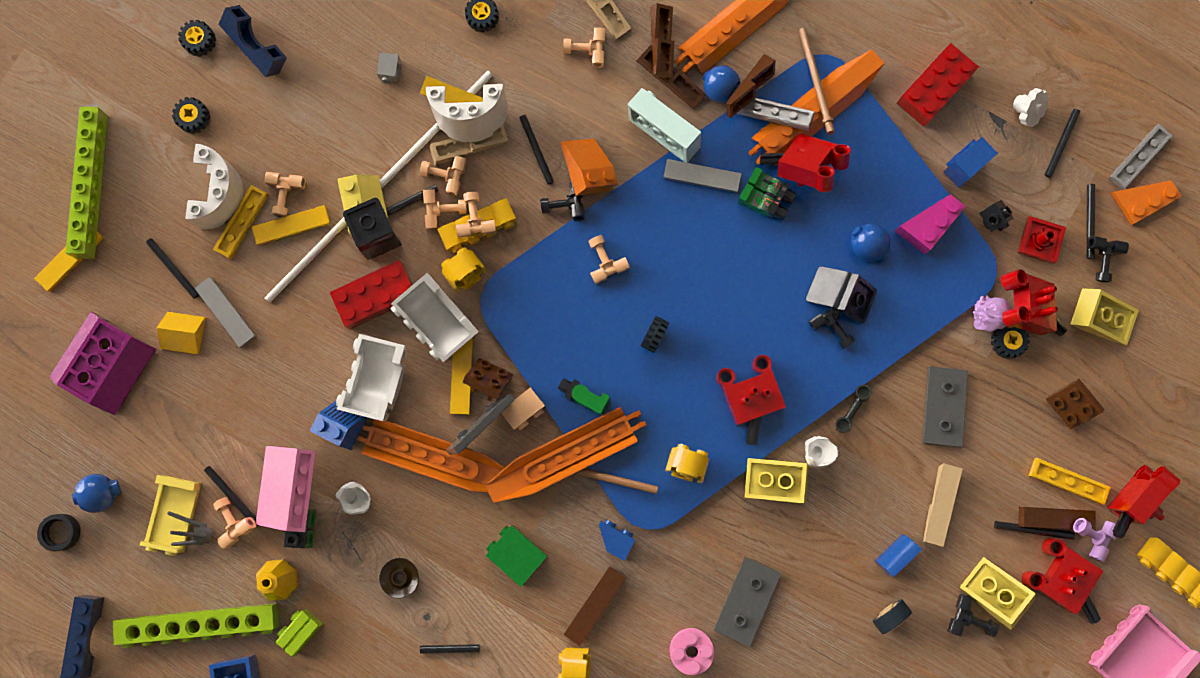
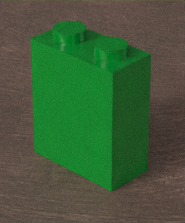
M506 525L499 533L501 538L497 542L493 540L486 548L488 553L485 556L522 587L548 555L514 525L510 527Z

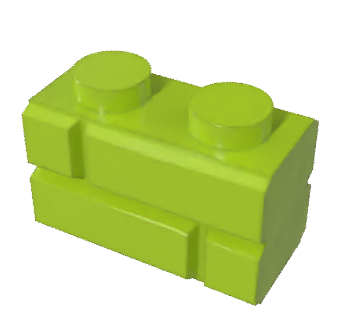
M304 609L301 612L298 610L290 619L293 622L288 627L284 626L277 634L279 638L276 643L291 657L297 656L323 625V622L308 609Z

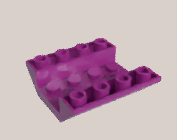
M91 311L53 370L50 378L57 386L86 403L116 415L155 353L156 348L140 339L134 338ZM108 339L110 341V346L108 349L104 350L102 347V343L104 340ZM84 373L89 375V380L86 383L81 381V376Z

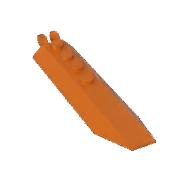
M735 0L678 47L684 53L675 60V64L679 65L688 58L690 62L682 69L684 74L696 66L701 75H703L783 9L789 0Z
M873 49L836 68L821 81L830 116L833 119L861 97L885 64ZM815 87L791 105L815 111L809 131L770 122L752 137V140L758 142V144L748 152L750 156L755 155L761 148L765 153H785L800 133L812 137L824 127ZM760 157L756 161L758 165H760Z
M620 406L514 459L485 485L493 503L534 494L638 442L633 432L647 424L644 421L630 427L628 421L641 415L640 410L625 417Z
M373 419L372 427L364 425L362 430L370 431L368 438H364L361 435L357 438L358 441L365 443L361 454L469 491L488 493L485 485L505 468L487 455L465 448L460 454L449 455L446 449L452 443L386 420Z

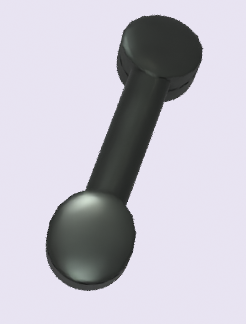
M860 385L857 387L855 392L856 399L845 417L838 418L835 423L838 432L847 433L850 431L851 420L861 404L868 401L871 397L872 391L869 386Z

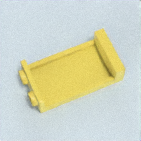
M157 475L155 483H158L159 487L146 538L140 542V546H145L147 551L158 552L159 549L165 551L164 554L177 556V553L185 552L186 545L171 546V543L187 541L188 536L171 535L170 531L190 532L191 524L169 516L167 513L170 511L193 520L202 483Z

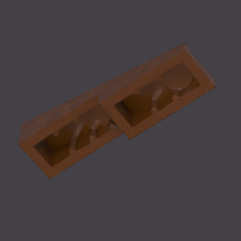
M656 3L650 7L654 76L671 79L673 76L675 42L671 40L673 7Z
M650 45L636 62L654 76L652 45ZM674 66L671 79L654 76L692 109L706 96L695 83Z
M766 54L761 57L726 102L727 117H733L756 98V89L775 75L776 60Z
M1019 507L1018 526L1073 529L1075 521L1079 518H1084L1091 523L1092 529L1096 530V511Z
M608 567L565 631L564 636L580 646L626 577L613 568Z

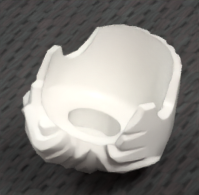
M815 436L805 442V458L811 467L826 468L838 457L839 451L837 446L826 437Z
M355 482L346 483L336 493V498L345 513L354 515L363 514L368 511L371 497L367 489L361 484Z

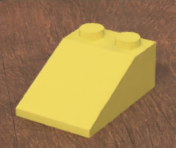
M1082 289L1071 325L1082 331L1127 346L1139 310L1102 290Z
M748 458L745 498L806 504L809 465L807 463Z
M984 557L960 586V589L1010 630L1014 628L1035 601L1036 595Z

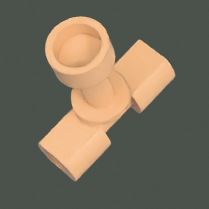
M594 28V40H590V44L572 43V39H564L563 54H571V50L589 51V55H593L592 67L603 68L604 51L602 49L603 45H605V28Z
M455 156L453 166L448 167L447 170L431 167L430 162L423 161L420 167V176L429 177L432 174L445 177V181L448 182L446 193L458 197L461 186L459 179L461 174H464L467 160L466 158Z
M266 172L264 183L276 186V189L279 190L277 206L272 207V215L279 217L287 216L288 209L285 208L287 192H291L292 188L304 190L306 185L305 177L298 175L283 177L280 173Z
M434 189L423 190L424 204H426L427 215H425L426 228H438L437 216H441L440 212L459 211V215H467V206L464 200H458V204L440 205V202L436 201Z
M468 192L463 194L464 203L469 204L471 219L467 220V224L456 225L457 237H471V234L480 232L483 235L496 233L494 220L483 221L482 218H478L476 202L480 201L479 193Z
M602 235L588 241L591 249L596 248L602 261L599 265L600 269L590 273L595 285L607 280V276L616 272L620 274L630 269L625 257L615 262L613 259L609 260L603 247L605 240Z
M228 497L221 498L213 504L216 512H222L228 524L225 527L227 532L218 538V543L222 549L230 548L239 541L238 537L240 535H247L257 527L252 517L244 518L242 521H235L229 510L231 503Z

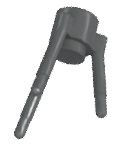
M170 511L167 513L169 516L199 527L195 528L194 533L170 531L171 535L193 537L192 541L172 542L171 546L210 543L212 528H208L207 524L199 523Z

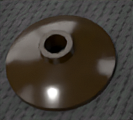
M392 559L380 571V586L391 597H406L418 585V570L408 559ZM398 574H402L404 576V579L402 581H399L397 579Z

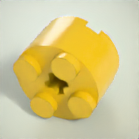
M466 247L461 248L457 255L451 259H446L441 264L443 268L442 275L455 292H460L459 289L461 288L464 291L471 288L481 279L480 274L482 271L484 274L486 272L485 266L472 250H467Z
M678 444V447L672 448L665 472L672 471L671 475L690 482L695 478L698 479L697 483H703L710 460L708 453L697 450V452L689 450L690 447L683 444Z
M565 647L562 653H559V665H562V672L559 673L558 678H590L591 655H587L590 652V648Z

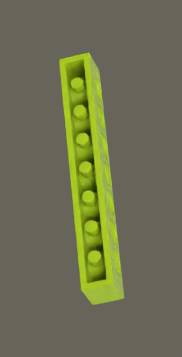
M80 107L65 252L75 259H95L108 115L99 107Z
M278 603L121 618L113 621L114 645L122 644V648L133 647L134 643H141V646L154 645V641H161V644L174 643V639H181V642L193 641L194 637H201V640L213 639V635L229 638L233 637L234 633H240L241 636L253 635L254 631H260V634H270L279 627ZM254 615L259 618L258 625H255L252 621ZM234 617L239 619L240 624L238 627L233 624ZM215 619L220 623L219 629H216L213 625ZM195 621L200 625L199 631L194 629ZM175 623L180 626L179 633L174 630ZM156 625L160 628L159 635L154 631ZM136 627L140 630L139 637L135 634Z

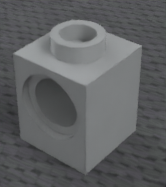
M380 53L377 75L383 83H399L402 61L398 54Z

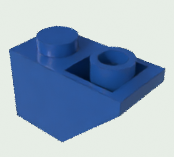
M607 519L605 522L600 521L599 527L607 552L625 561L635 542V539L632 538L633 533L625 529L622 532L615 528L616 524Z

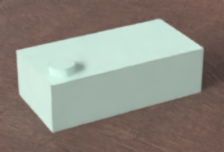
M641 88L627 104L629 121L682 161L688 163L701 148V131L656 99V96L651 91Z

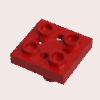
M1032 216L1027 217L1017 253L1048 263H1057L1066 227Z

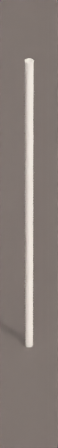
M487 71L467 92L475 95L493 75ZM437 123L380 180L382 189L440 130ZM344 217L265 297L269 303L347 225Z

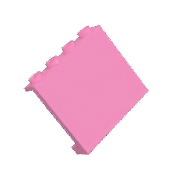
M266 446L256 525L284 531L305 532L316 451Z
M1139 604L1130 610V615L1126 620L1121 621L1117 625V630L1114 634L1105 639L1104 645L1100 650H1096L1092 654V659L1088 663L1104 678H1186L1200 662V653L1191 650L1149 612L1150 608L1148 606Z

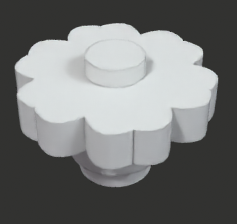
M1035 88L1030 91L1029 95L1024 94L1016 97L1013 108L1018 113H1021L1019 116L1021 124L1034 127L1039 123L1040 118L1044 116L1048 107L1047 101L1049 96L1047 91Z

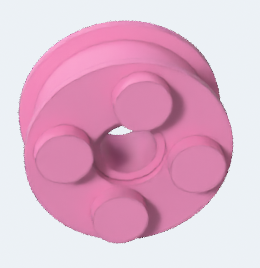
M696 628L683 629L671 641V660L674 666L684 674H701L713 662V644L703 631ZM694 646L697 648L695 656H688L686 654L688 647Z

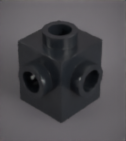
M1002 200L979 213L983 219V224L991 232L996 229L999 231L1004 230L1010 226L1008 222L1014 219L1011 209L1005 206Z

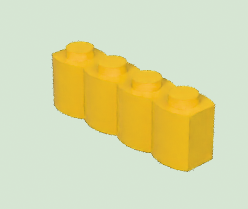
M507 198L477 211L478 218H482L483 221L494 220L496 229L494 234L483 235L480 232L471 234V237L458 238L456 225L467 224V220L471 219L470 214L437 229L446 250L456 253L466 244L474 245L480 242V238L484 236L489 238L496 235L499 229L504 228V230L512 228L517 220Z
M1150 537L1136 555L1140 559L1139 562L1148 569L1152 568L1156 572L1155 576L1163 582L1168 581L1172 585L1171 589L1179 595L1183 594L1188 599L1187 602L1198 609L1200 607V572L1189 565L1163 541Z

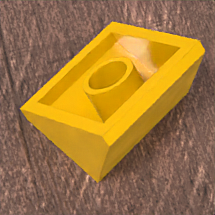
M167 312L157 326L160 349L199 355L206 317Z

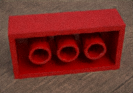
M950 43L900 97L896 104L925 127L979 66Z
M398 260L329 293L344 326L351 330L391 311V307H393L391 303L413 284L404 264Z

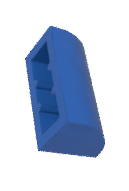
M902 534L875 562L887 575L895 577L922 549L908 536Z

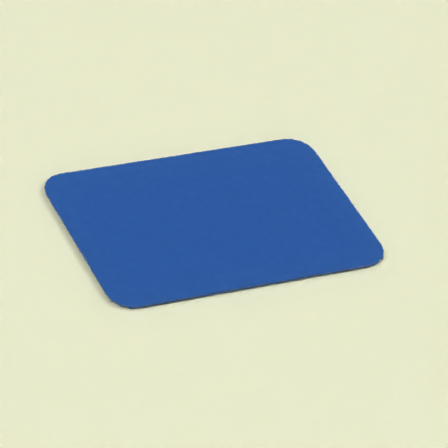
M828 54L814 55L821 81L836 68L846 64L842 59ZM807 59L800 60L756 91V98L789 106L795 103L814 87ZM866 88L860 98L834 118V134L828 135L824 126L812 136L838 145L844 144L851 149L849 167L845 170L834 169V186L831 191L820 192L816 188L807 185L799 187L798 182L778 176V165H758L756 163L757 159L765 152L761 148L755 155L750 156L748 154L758 144V142L752 140V137L770 122L737 113L729 118L727 117V112H725L700 130L701 148L688 163L741 173L737 193L663 179L667 159L684 162L669 151L584 211L585 220H570L497 271L486 282L480 296L481 313L486 325L564 434L600 417V415L577 404L575 400L573 402L567 400L566 394L558 389L563 378L570 382H573L574 379L578 380L581 385L587 387L589 392L601 397L602 393L609 395L611 400L603 415L620 406L625 417L640 410L641 415L628 421L630 427L644 421L647 424L633 432L638 442L588 466L589 470L659 486L657 494L597 480L619 513L631 524L643 529H662L675 523L747 470L748 458L763 459L854 393L858 386L865 385L971 308L980 300L981 296L985 297L993 288L997 277L996 258L990 246L963 211L926 254L920 252L895 232L899 226L949 196V193L868 88ZM755 167L762 169V172L789 184L788 189L797 194L792 204L781 201L780 205L789 209L783 220L774 216L770 219L738 203L739 197ZM865 224L882 226L890 237L889 248L892 250L891 256L884 262L880 260L866 262L859 259L851 247L852 232L856 227H861ZM602 235L605 240L603 247L609 260L613 259L615 262L625 257L630 269L620 274L616 272L607 276V280L595 285L590 273L600 269L599 265L602 261L596 248L591 249L588 241ZM819 267L858 274L877 289V294L864 324L853 321L843 312L838 315L840 319L837 322L847 336L852 335L856 340L844 349L839 345L841 340L831 326L826 327L824 324L814 331L808 323L809 320L818 314H823L829 310L828 307L812 304L806 300ZM655 316H658L670 322L655 353L641 347V343ZM759 355H767L771 359V369L786 407L761 416L757 445L746 444L749 421L736 426L722 387L716 382V375L723 368H729L735 373L733 384L760 375L752 369L753 360ZM760 359L757 361V366L760 369H765L766 362ZM728 373L721 374L720 377L723 382L727 383L730 381ZM678 444H683L690 447L689 450L697 452V450L708 453L710 460L703 483H697L698 479L695 478L690 482L671 475L672 471L665 472L672 448L678 447Z

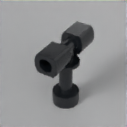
M571 182L569 183L570 195H567V199L549 201V198L540 199L542 213H550V209L568 207V210H572L574 221L585 220L584 207L581 203L583 195H575Z
M1089 237L1087 248L1099 250L1098 254L1102 255L1101 271L1096 273L1095 281L1112 282L1113 274L1109 273L1110 258L1115 256V254H1127L1129 249L1128 242L1118 240L1108 242L1107 238Z
M828 307L829 310L825 313H820L808 321L814 331L824 324L826 327L831 326L841 340L839 345L842 349L856 341L852 335L847 336L837 322L840 319L838 315L842 313L837 309Z
M959 594L955 606L958 610L955 619L951 618L947 631L961 636L964 627L973 624L985 629L986 635L995 637L999 631V622L992 619L986 622L974 617L973 612L970 611L974 599L964 594Z

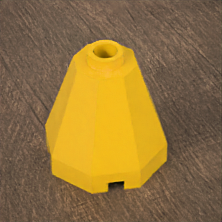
M286 559L267 561L256 574L257 591L269 601L288 599L291 593L298 587L297 569L291 566Z

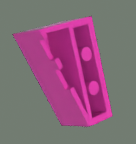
M950 194L899 226L895 232L920 252L926 254L933 248L966 206Z

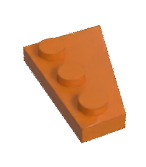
M1172 180L1111 193L1131 225L1182 196Z

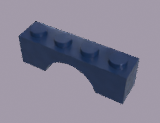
M240 5L225 8L219 26L265 77L280 74L287 57L276 45L264 47L256 40L251 26L252 18Z
M92 595L74 597L60 678L91 677L94 656L90 652V639L93 628L101 617L104 597Z

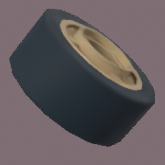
M901 599L884 608L873 620V623L882 634H886L903 624L912 614V611Z

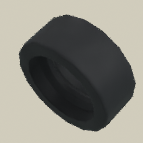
M68 514L49 515L42 520L37 530V539L40 545L46 550L53 552L68 550L77 543L80 536L78 521ZM56 521L65 522L69 530L68 538L62 544L53 543L49 537L50 527Z

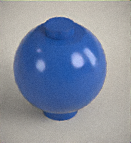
M724 65L716 66L710 71L707 70L702 79L706 96L711 101L719 104L726 103L740 86L741 82L738 73L733 68Z
M865 224L854 229L851 247L859 259L866 262L877 260L884 262L891 256L892 250L889 248L890 237L882 226Z
M90 474L77 483L72 499L74 504L79 505L82 510L89 513H99L105 511L114 503L115 496L121 494L117 479L110 480L102 474Z

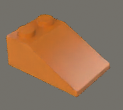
M594 138L561 142L576 196L608 192L618 184L613 165Z

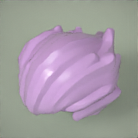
M981 296L980 300L974 304V327L977 330L988 332L1006 327L1002 314L1004 311L1011 309L1009 302L1004 298L994 297L990 299L988 296L986 298Z

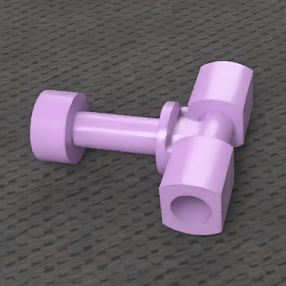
M1084 518L1077 519L1073 525V530L1081 536L1088 535L1092 538L1094 546L1089 556L1104 563L1110 552L1107 546L1111 539H1116L1113 536V529L1116 524L1106 521L1102 530L1095 531L1092 529L1089 521Z

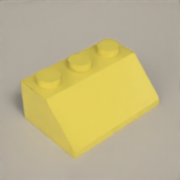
M352 175L338 179L344 211L372 198H378L388 218L379 175Z

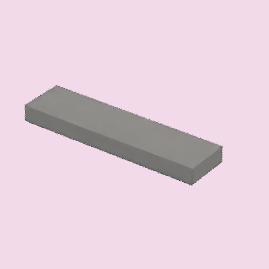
M755 98L737 114L809 131L815 111Z
M1157 124L1108 179L1121 190H1125L1173 135L1160 124Z
M667 159L663 179L737 193L741 173Z
M207 278L195 288L240 348L257 337L213 278Z

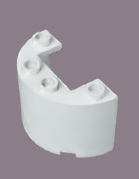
M503 84L483 85V102L445 103V86L426 87V95L439 128L452 139L462 142L484 140L492 136L493 132L499 127L501 128L506 120L508 104Z
M196 144L193 163L207 164L206 173L211 175L207 202L188 200L185 219L201 230L214 229L224 225L235 213L244 196L243 182L235 168L216 151L207 146Z
M428 273L391 303L393 305L391 310L398 317L402 315L405 318L403 322L410 330L414 328L418 332L416 337L422 344L426 342L432 349L430 354L436 360L441 359L442 362L479 332Z
M359 334L358 339L356 338L353 344L354 353L358 356L357 360L353 361L351 367L353 374L346 383L347 391L343 390L342 394L338 395L336 406L341 411L385 421L389 417L388 409L393 410L405 371L402 358L406 359L405 345Z

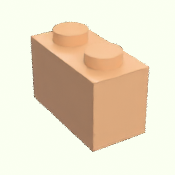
M530 387L501 414L515 431L517 429L521 431L529 425L528 421L532 417L537 419L544 413L545 405Z

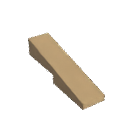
M586 0L615 39H618L631 29L612 0Z
M502 125L501 128L499 127L493 132L492 136L481 141L462 142L448 139L431 143L430 152L434 164L437 166L453 161L455 156L465 157L508 143V138Z
M944 463L938 467L933 501L929 505L923 543L941 548L944 547L962 468Z

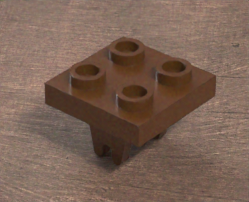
M478 358L465 375L462 383L471 386L470 391L473 393L477 389L489 395L487 399L489 401L492 398L498 400L511 381L513 374L491 364L487 360Z
M1080 379L1075 380L1046 398L1047 402L1070 430L1096 417L1105 410Z

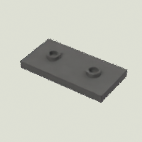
M928 367L922 443L963 447L968 370Z
M508 394L500 397L495 403L489 404L485 408V412L467 430H462L456 436L457 439L446 449V452L449 455L460 454L514 401L513 396Z
M744 557L713 630L750 647L781 573Z

